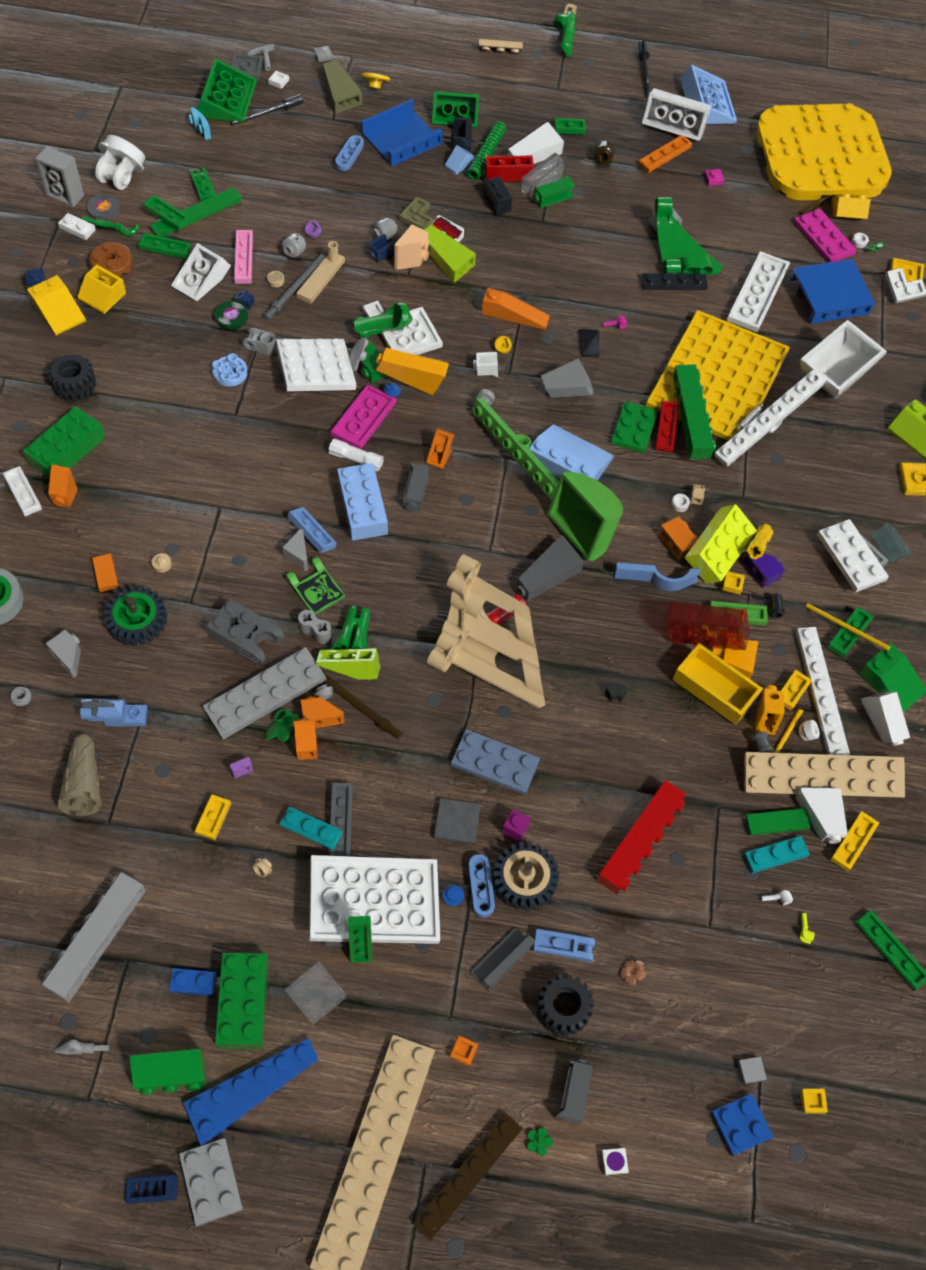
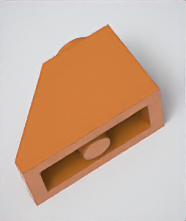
M52 465L49 483L51 501L60 507H70L78 491L71 469Z
M308 697L305 700H301L303 719L315 720V728L345 724L343 711L323 698Z

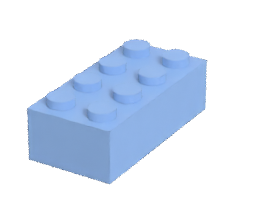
M373 463L337 469L338 483L352 541L388 535V521Z

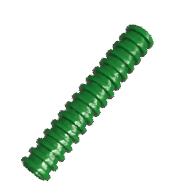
M497 121L492 126L467 171L469 178L473 180L480 178L485 169L486 156H492L506 132V126L503 122Z

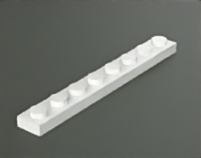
M816 627L797 628L796 636L807 677L812 680L810 689L827 754L850 755Z

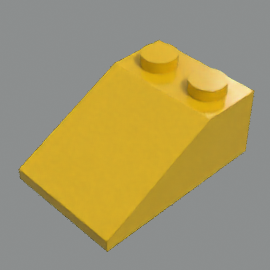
M58 275L27 289L32 305L55 335L86 321L66 285Z

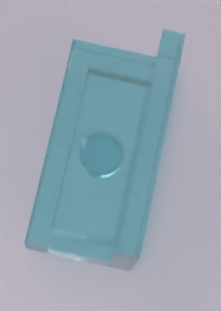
M885 524L871 534L891 563L894 564L905 555L909 557L913 555L893 526Z

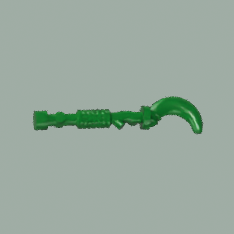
M87 216L81 217L82 220L97 226L116 228L117 231H120L125 236L134 235L139 228L138 224L132 229H125L119 222L112 224L111 221L87 218Z

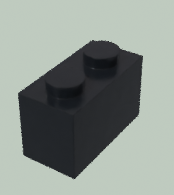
M498 176L485 180L484 196L496 216L511 212L512 196L501 178Z

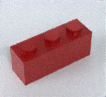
M532 155L486 156V180L498 176L503 182L533 180L534 162Z

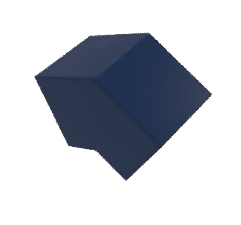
M246 290L239 291L234 298L236 301L244 304L249 310L255 303L254 295L249 294Z

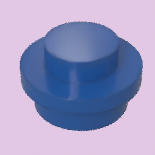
M450 885L445 888L443 900L447 905L454 907L462 903L464 893L459 886Z

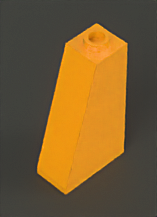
M385 348L384 352L379 353L376 359V363H378L376 371L430 395L435 393L445 378L449 363L390 348Z

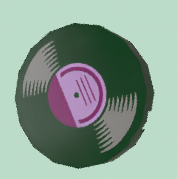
M238 301L223 302L218 305L214 313L219 327H225L227 330H236L243 327L249 318L247 308Z

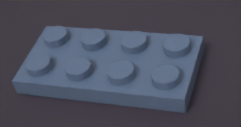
M466 729L451 762V766L526 795L540 758Z

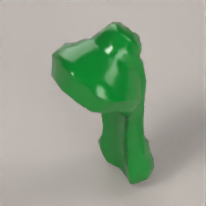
M571 11L566 14H556L553 19L554 26L562 33L560 45L567 58L573 54L572 42L575 33L576 15Z
M397 302L387 312L373 317L359 316L354 319L353 324L359 337L367 338L385 331L402 330L412 323L413 317L405 303Z

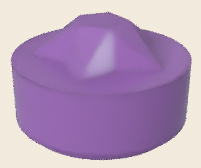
M309 221L305 225L304 230L308 237L316 238L321 234L322 228L317 221Z

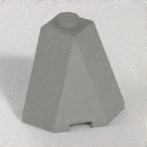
M579 358L541 375L543 383H541L544 393L548 392L551 398L594 394L590 379Z

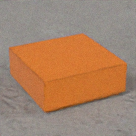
M458 1035L449 1058L470 1067L479 1044Z

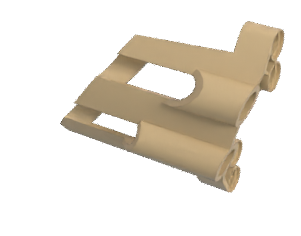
M463 554L456 565V570L451 574L447 582V587L452 589L451 607L448 619L444 623L436 647L428 657L427 664L444 673L451 664H454L537 708L545 706L529 607L477 577L481 562ZM488 601L514 614L518 635L492 622L484 612V603ZM498 652L523 664L525 682L496 667L495 656Z

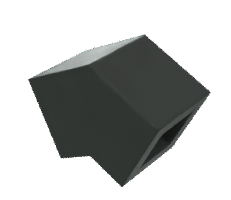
M615 683L606 687L605 694L610 702L617 700L622 703L628 687Z

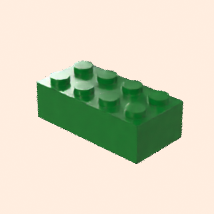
M75 406L25 448L23 453L27 463L50 480L52 465L71 468L106 437L102 424Z
M222 954L215 1041L218 1049L264 1048L269 969L267 954Z

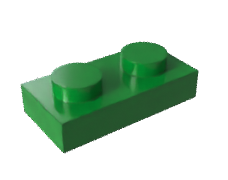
M555 118V131L560 134L585 135V119Z

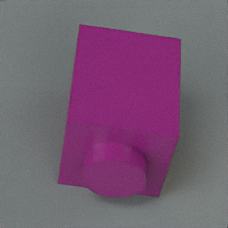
M513 809L503 826L502 835L517 843L521 842L529 829L531 818Z

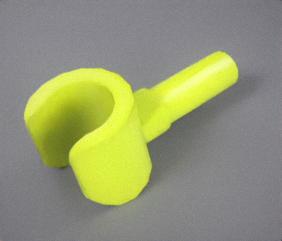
M802 913V930L799 939L802 942L811 944L815 933L808 930L807 915Z

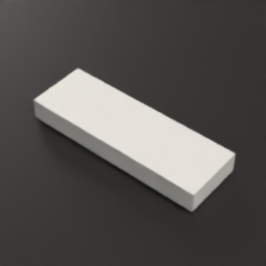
M20 466L3 473L24 516L42 510Z

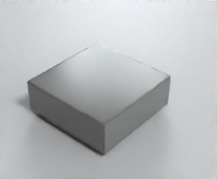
M761 1057L738 1061L743 1084L767 1080Z

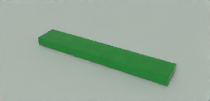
M233 187L190 206L181 212L190 217L191 222L188 225H191L241 202L242 197ZM163 220L150 224L151 231L157 236L164 237L177 231V229Z

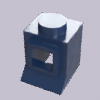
M385 234L368 243V253L373 260L376 259L378 262H381L389 256H395L394 244L392 242L387 244Z

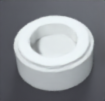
M856 233L851 242L857 248H864L867 246L869 238L864 233Z
M676 494L671 501L672 508L677 512L686 511L690 504L689 498L684 494Z

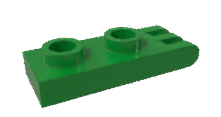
M205 167L202 168V173H200L199 169H195L196 174H194L193 170H190V176L200 202L215 196V191Z

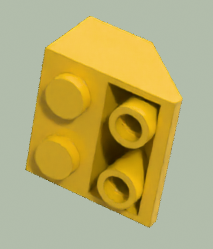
M837 194V197L831 198L833 217L868 219L871 199H866V196L856 195L851 198V194Z
M95 265L85 275L78 299L105 314L126 294L123 279L99 265Z

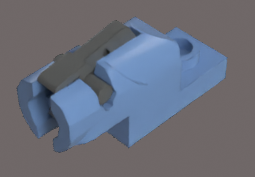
M82 699L81 703L83 706L80 710L82 719L104 721L105 726H146L147 705H126L125 700Z

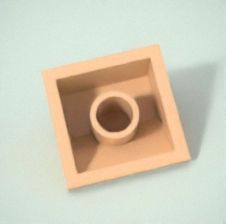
M414 225L407 229L395 244V269L418 267L423 261L428 259L429 232Z

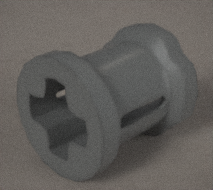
M762 731L751 736V740L755 742L757 752L759 753L774 752L767 738L769 736L768 732Z

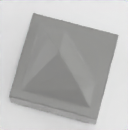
M329 46L314 48L318 62L333 60Z

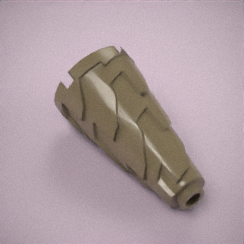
M85 734L77 736L71 745V752L69 753L67 768L63 775L62 787L58 798V808L69 815L70 810L76 811V816L94 814L99 811V806H102L99 776H97V762L95 759V744Z

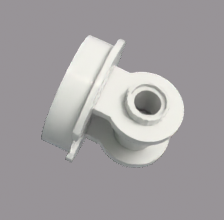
M108 135L105 141L100 142L98 145L100 151L104 154L96 166L95 173L99 182L106 183L112 180L115 188L123 190L129 184L133 170L137 173L143 172L144 167L142 164L145 160V155L130 142L115 135Z

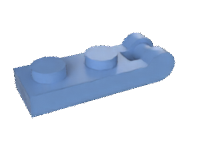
M536 929L533 952L577 959L583 962H593L592 948L595 947V939ZM578 945L584 946L583 951H577Z

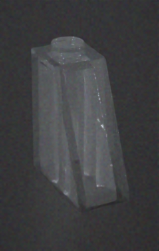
M553 153L523 177L521 190L529 199L533 198L535 186L539 187L562 179L564 161L557 153Z

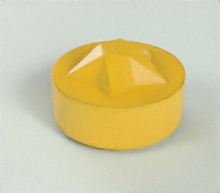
M500 336L495 340V349L498 353L506 354L511 350L512 344L508 337Z

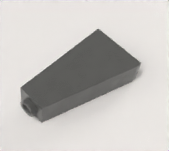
M562 535L518 578L517 591L521 597L529 601L582 572L584 561Z

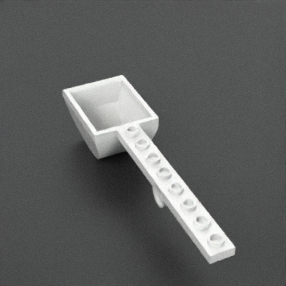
M849 320L845 321L801 358L800 367L806 376L717 450L714 456L728 467L768 432H774L781 425L784 418L821 387L834 398H837L870 370L887 351Z

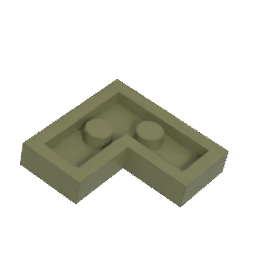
M416 197L399 215L400 221L421 229H426L432 225L435 219L425 215L430 209V203L419 197Z

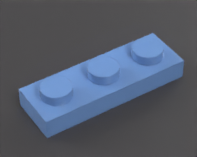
M304 507L289 511L287 517L299 530L303 529V534L320 553L336 547L337 543Z

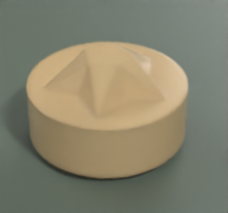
M164 553L155 555L152 559L153 569L159 573L167 572L172 566L170 557Z

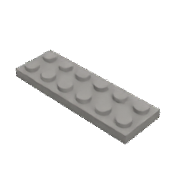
M305 647L203 705V708L224 740L324 682L326 676L320 667L316 665V661Z

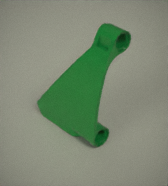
M656 198V228L664 273L718 275L723 266L708 254L672 216V198Z

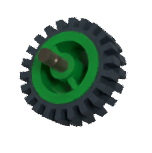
M130 586L131 591L128 592L126 587L122 588L123 594L117 591L115 593L116 598L111 596L109 598L110 604L106 603L104 619L109 633L118 642L121 643L123 641L128 646L130 642H132L133 646H137L139 641L141 645L146 644V639L149 642L154 641L153 636L155 635L158 638L160 636L159 630L163 632L165 629L164 625L167 624V612L161 596H158L155 590L152 592L149 587L144 590L143 586H138V590H136L135 586Z

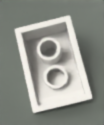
M197 243L171 286L198 301L223 279L231 265L219 255Z

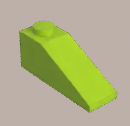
M377 649L320 650L316 661L317 666L358 680L377 679L381 667Z

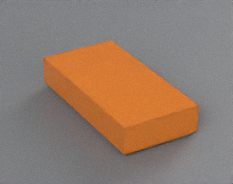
M111 553L93 557L99 591L103 592L119 588Z

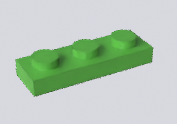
M711 601L710 621L766 626L768 623L767 606Z

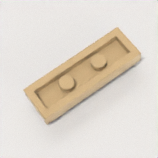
M479 39V47H482L481 50L487 51L490 48H496V51L499 52L509 49L510 52L519 53V50L523 48V42Z

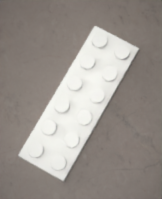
M760 251L730 311L727 321L758 333L790 262Z

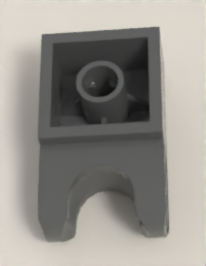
M231 598L206 626L211 639L257 665H262L266 661L264 652L257 645L264 640L279 643L284 638V633L278 626Z

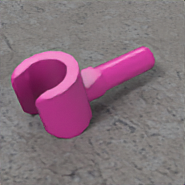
M619 316L614 321L604 322L603 327L618 325L620 329H624L627 327V320L624 316Z

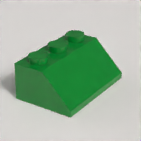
M434 91L432 124L454 125V118L458 117L472 118V127H477L479 95Z
M201 1049L130 1056L133 1088L141 1096L153 1095L154 1091L163 1090V1093H175L179 1088H187V1091H197L201 1089V1086H207L206 1057Z

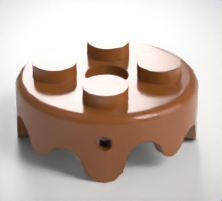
M105 242L94 248L90 254L91 268L99 265L118 277L123 273L129 274L131 267L134 266L130 250L120 243Z

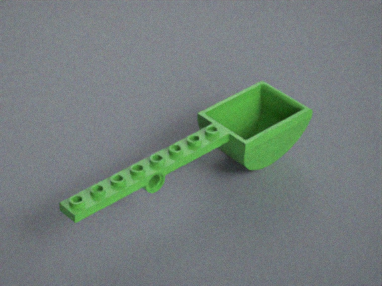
M482 397L476 398L472 413L552 500L547 515L588 561H594L601 557L608 549L623 514V506L618 497L599 481L581 473L564 472L558 481L530 451V438L523 434L516 435Z

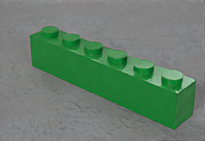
M696 364L676 365L673 381L689 458L710 459L713 451L716 449V443L712 440L713 430L709 426L710 417L709 413L706 412L703 385H700V371H697Z

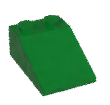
M889 643L890 649L888 651L885 649L881 650L865 664L859 676L879 694L897 692L904 713L926 693V687L906 656L893 644Z

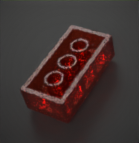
M670 602L665 617V624L671 642L693 644L695 646L700 643L704 646L729 648L736 651L746 650L751 631L745 609Z

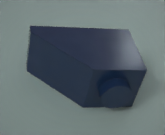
M44 268L25 271L29 288L46 280Z

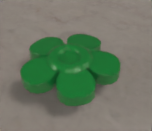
M873 242L866 246L865 250L876 253L878 252L877 249L883 248L884 242Z
M539 1128L538 1135L534 1130L528 1133V1139L531 1142L527 1144V1148L530 1152H534L537 1149L539 1156L546 1155V1147L550 1148L553 1145V1139L546 1137L548 1132L545 1128Z

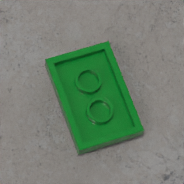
M625 401L611 445L645 454L658 410Z

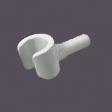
M787 890L775 895L762 896V901L780 899L783 905L790 904L793 901L791 893Z

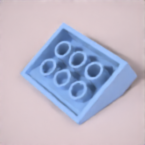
M691 64L680 77L685 98L712 105L706 124L736 123L737 119L725 80Z
M554 424L539 435L529 448L552 475L559 479L564 472H576L598 481L614 458V455Z

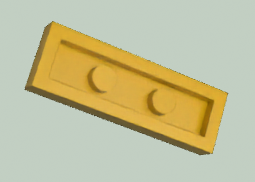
M861 811L849 829L848 835L843 839L832 856L831 861L849 872L879 825V822Z

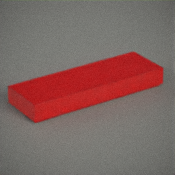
M662 401L655 451L673 453L679 411L678 402Z

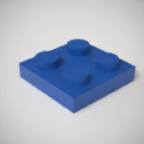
M752 1093L711 1112L732 1157L774 1137Z

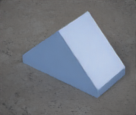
M456 145L445 164V168L457 175L471 165L475 156L466 149Z

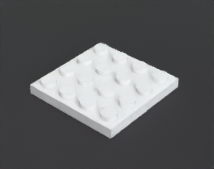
M344 339L276 340L287 391L356 390V381Z

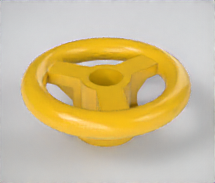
M375 73L361 74L363 79L369 81L368 87L380 89L382 82H390V78L385 75Z

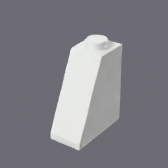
M897 692L880 693L861 699L883 743H891L892 746L903 744L904 739L910 738Z
M800 788L798 794H796V800L802 809H806L808 820L820 840L829 841L830 844L842 842L848 834L841 788Z

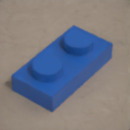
M173 968L169 991L171 993L214 997L218 974L217 972Z

